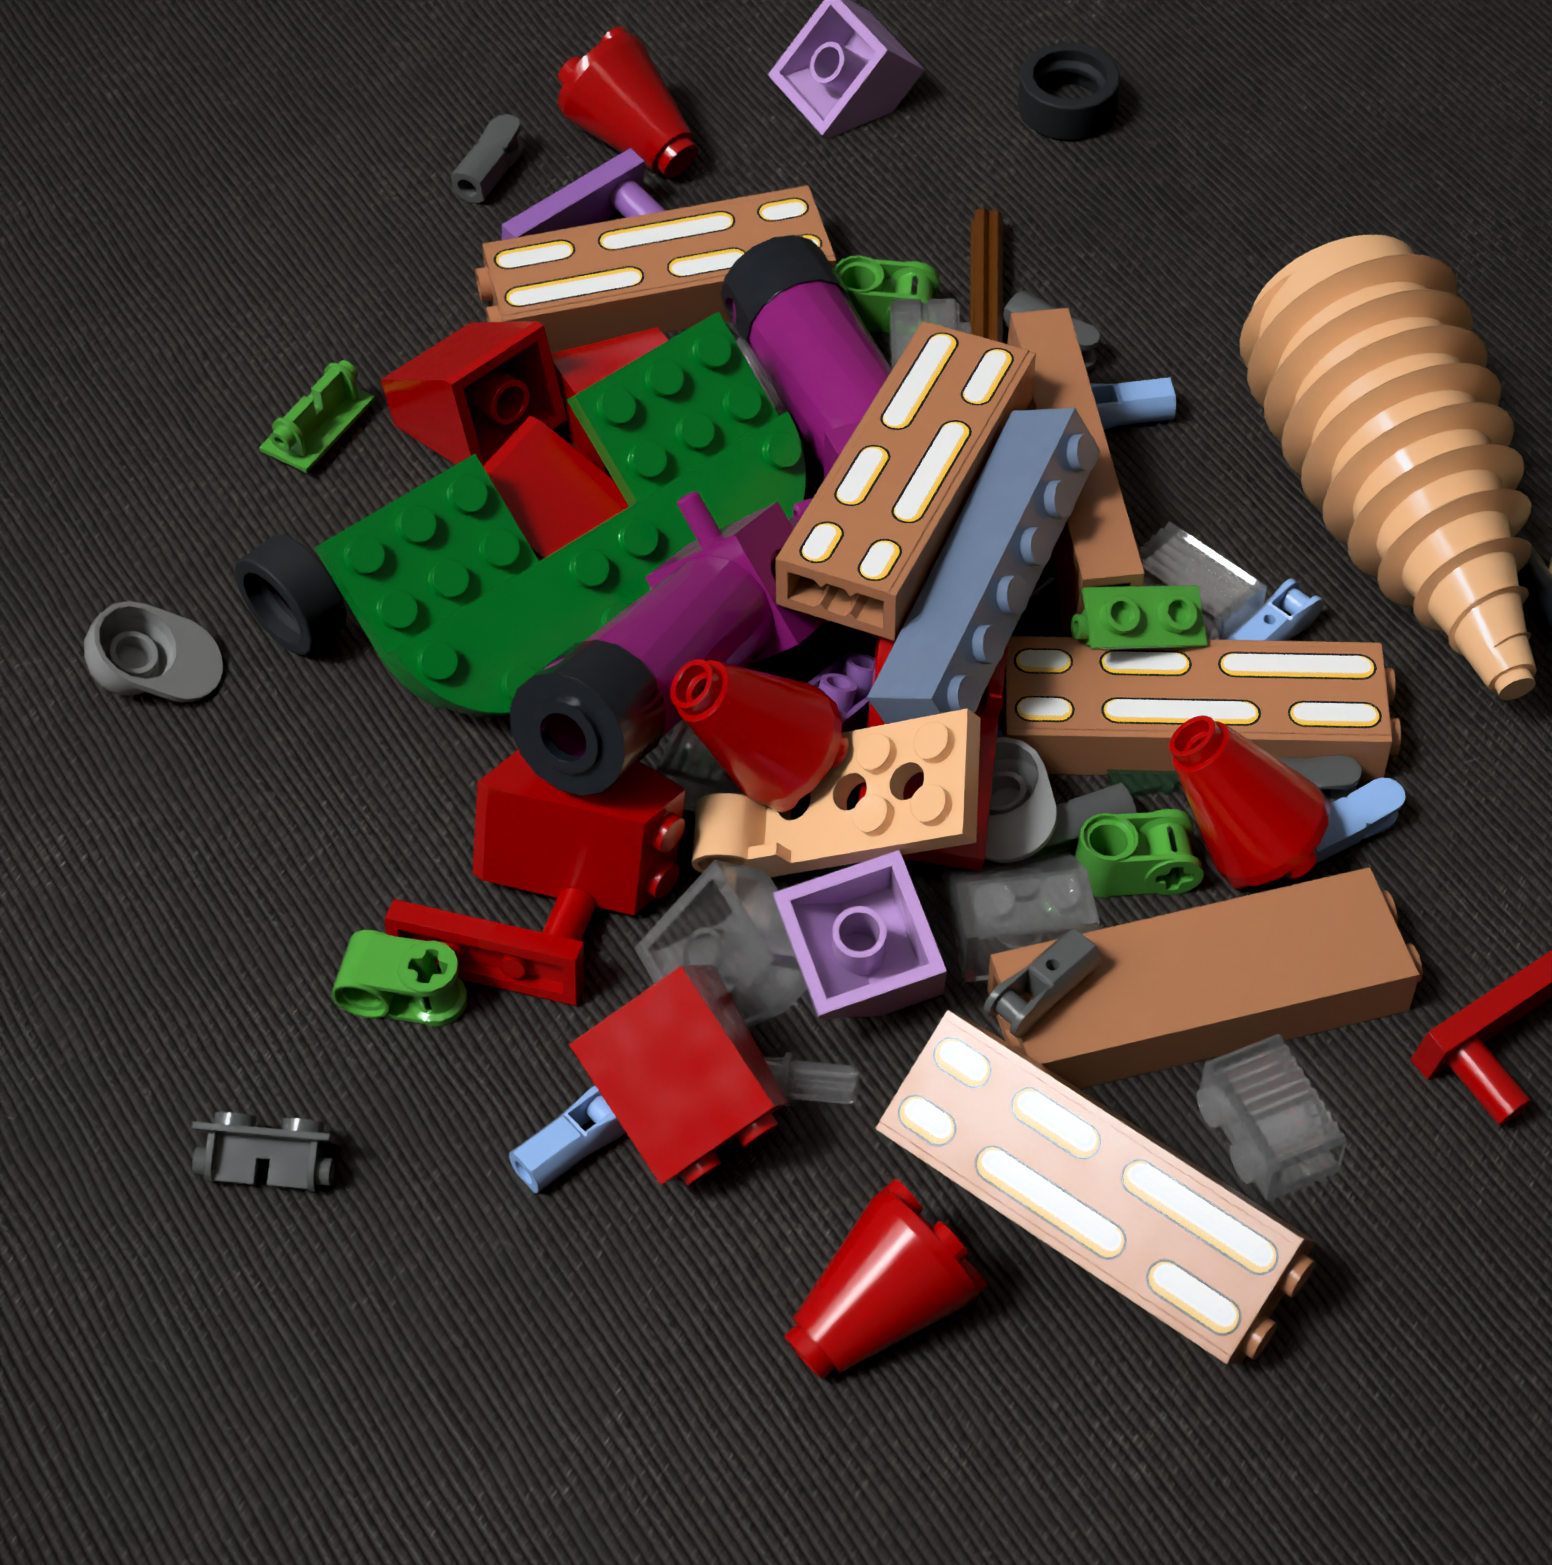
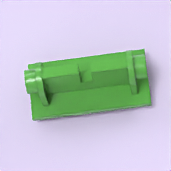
M341 360L339 363H330L325 368L324 375L311 388L312 392L309 396H303L284 417H279L273 422V432L259 447L260 451L308 473L375 401V396L356 387L355 379L358 377V372L350 362Z
M1198 585L1084 587L1082 594L1085 609L1082 614H1075L1071 621L1073 638L1076 640L1082 639L1085 645L1090 646L1091 650L1207 646Z

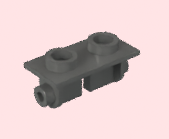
M216 1112L214 1123L192 1122V1129L208 1137L206 1147L197 1146L195 1148L192 1161L193 1173L204 1175L206 1182L256 1185L260 1159L270 1160L267 1185L270 1187L303 1189L317 1192L320 1185L331 1186L333 1183L335 1160L334 1158H324L325 1148L342 1149L343 1142L330 1133H324V1122L301 1118H283L282 1129L256 1127V1116L233 1112Z

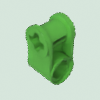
M850 256L836 264L834 270L848 291L853 307L869 332L913 337L922 321L936 324L937 312L933 305V298L939 291L940 278L937 271L930 265L918 261H888L871 259L864 256ZM915 277L918 279L917 292L911 291L912 279ZM909 307L915 308L913 321L908 319Z
M1163 809L1154 812L1127 814L1102 813L1092 816L1085 821L1080 831L1073 865V878L1076 885L1083 892L1100 898L1156 893L1159 895H1176L1192 890L1200 884L1204 877L1202 863L1197 857L1193 856L1190 838L1194 833L1192 818L1187 812L1179 809Z
M361 930L355 932L350 938L332 989L331 998L340 1008L356 1016L364 1018L382 1017L421 1023L430 1027H439L453 1023L463 1014L467 1007L468 994L463 981L458 978L459 963L455 952L447 944L438 941H422L390 936L375 930ZM435 958L439 961L441 971L437 968ZM425 997L429 998L432 1009H428Z

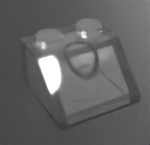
M1070 853L1030 857L1011 863H983L981 871L958 867L942 868V879L964 983L988 980L991 954L1056 940L1073 928L1081 934L1099 930L1100 922L1087 868Z
M714 860L634 948L654 984L681 965L712 964L747 1028L786 1012L807 989L773 899V893L777 892L778 889L768 873L761 869Z

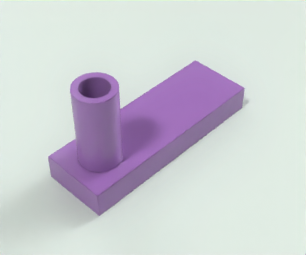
M630 148L503 223L502 240L601 223L619 212L625 218L666 210L643 189L645 161Z

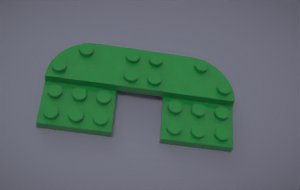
M719 311L567 399L629 507L539 561L476 454L471 455L314 547L379 657L395 678L411 693L437 708L444 707L459 713L473 715V718L510 716V706L516 690L523 683L572 645L586 640L651 590L645 577L689 543L697 540L677 506L678 500L692 491L699 492L719 529L777 501L787 518L794 517L793 506L797 502L804 501L806 487L805 459L796 426L788 411L781 415L777 414Z

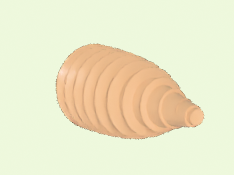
M1376 234L1358 235L1324 244L1298 257L1281 269L1265 285L1256 298L1240 336V355L1245 366L1248 368L1247 381L1250 392L1257 403L1264 408V418L1269 431L1281 442L1283 456L1288 466L1301 477L1304 494L1311 504L1323 511V520L1327 530L1335 539L1348 546V555L1353 564L1363 573L1377 578L1379 588L1385 597L1394 603L1413 607L1415 617L1422 625L1436 631H1444L1448 636L1450 647L1467 659L1491 692L1498 693L1502 700L1519 698L1534 688L1536 682L1533 677L1537 671L1529 643L1531 633L1527 632L1522 606L1529 596V591L1527 588L1519 586L1517 574L1530 559L1532 548L1527 540L1514 537L1529 518L1531 502L1528 496L1515 490L1523 477L1525 464L1523 457L1515 449L1508 447L1514 433L1513 419L1506 410L1498 406L1501 399V384L1497 375L1486 368L1488 351L1485 342L1476 333L1472 332L1473 317L1471 309L1463 299L1457 296V278L1448 265L1439 259L1415 254L1406 243L1397 238Z

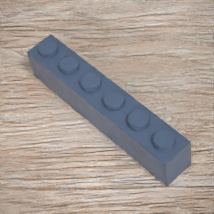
M1076 408L1019 410L1011 412L867 696V699L885 724L967 708L973 713L977 710L988 682L1003 656L1004 649L1021 614L1027 607L1035 585L1051 557L1052 550L1068 517L1073 512L1075 503L1100 453L1094 437L1090 434Z

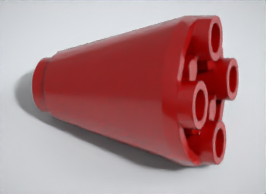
M622 26L614 27L604 35L600 44L595 46L583 58L575 56L562 66L557 76V79L563 85L559 92L557 106L569 122L621 153L631 148L645 161L644 167L655 173L662 172L667 178L678 176L694 161L698 148L693 143V135L647 49L637 36L629 34Z
M695 659L683 665L672 681L670 697L673 704L677 707L679 715L735 785L749 799L756 803L767 805L779 812L791 810L797 805L800 798L816 788L830 769L840 765L846 757L849 742L847 737L841 733L842 720L837 704L816 685L719 661H705L702 659Z
M1209 716L1193 717L1178 727L1169 742V750L1173 754L1172 763L1215 867L1228 884L1235 889H1241L1247 886H1259L1279 879L1284 875L1287 878L1295 879L1309 872L1317 861L1318 855L1315 849L1320 844L1329 825V814L1331 812V803L1318 786L1226 724L1214 721Z
M896 1178L870 1200L792 1318L795 1326L783 1336L796 1354L821 1380L833 1369L841 1373L965 1307L980 1295L979 1293L988 1285L981 1274L965 1258L968 1255V1251L954 1233L941 1221H938L932 1227L919 1214L923 1211L919 1201Z

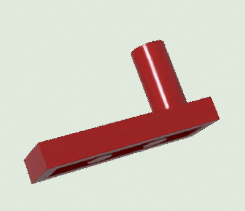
M576 888L564 889L559 893L543 931L538 932L394 899L385 915L386 934L390 936L422 941H438L447 944L457 957L459 979L576 1006L584 988V942L581 940L596 906L593 898L586 892ZM435 958L437 968L441 971L439 961Z
M1552 950L1428 1031L1410 1059L1427 1080L1449 1066L1499 1127L1518 1116L1530 1105L1532 1100L1484 1045V1042L1552 997Z

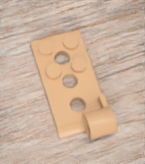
M967 708L844 732L843 734L849 742L845 759L840 765L830 769L816 788L809 792L811 796L809 807L801 817L792 820V809L786 812H779L767 805L756 803L744 795L716 793L699 798L696 802L692 867L698 872L710 876L724 878L744 877L752 881L864 862L900 850L901 855L976 843L981 718ZM924 772L923 785L914 793L912 798L904 800L903 791L907 781L914 774ZM866 782L867 791L865 797L859 800L854 809L847 810V799L850 792L857 785Z

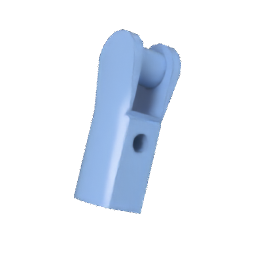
M1170 378L1117 384L1090 383L1103 430L1117 426L1170 421L1175 417L1176 395Z
M1290 578L1279 587L1255 614L1226 640L1289 641L1316 620L1323 608L1324 600L1318 595L1311 598L1298 590L1299 583ZM1283 610H1285V611H1287L1288 613H1290L1291 616H1289L1288 614H1286L1285 612H1283Z
M1382 777L1352 792L1347 798L1342 797L1332 802L1329 825L1320 844L1315 849L1318 855L1316 863L1360 842L1361 839H1366L1392 827L1398 817V810L1401 809L1405 801L1403 787L1391 778Z
M593 1086L558 1118L511 1151L509 1159L516 1174L534 1193H538L585 1157L620 1138L625 1133V1130L597 1087ZM592 1119L595 1125L584 1131L581 1126Z

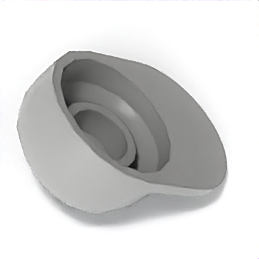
M133 601L112 604L97 616L84 639V656L90 675L101 687L113 694L132 696L148 692L177 702H193L209 695L216 688L222 676L223 661L221 652L215 640L203 627L192 620L148 604Z
M1004 736L997 737L985 859L998 863H1011L1034 855L1048 843L1056 829L1058 810L1045 765L1037 751L1022 740Z

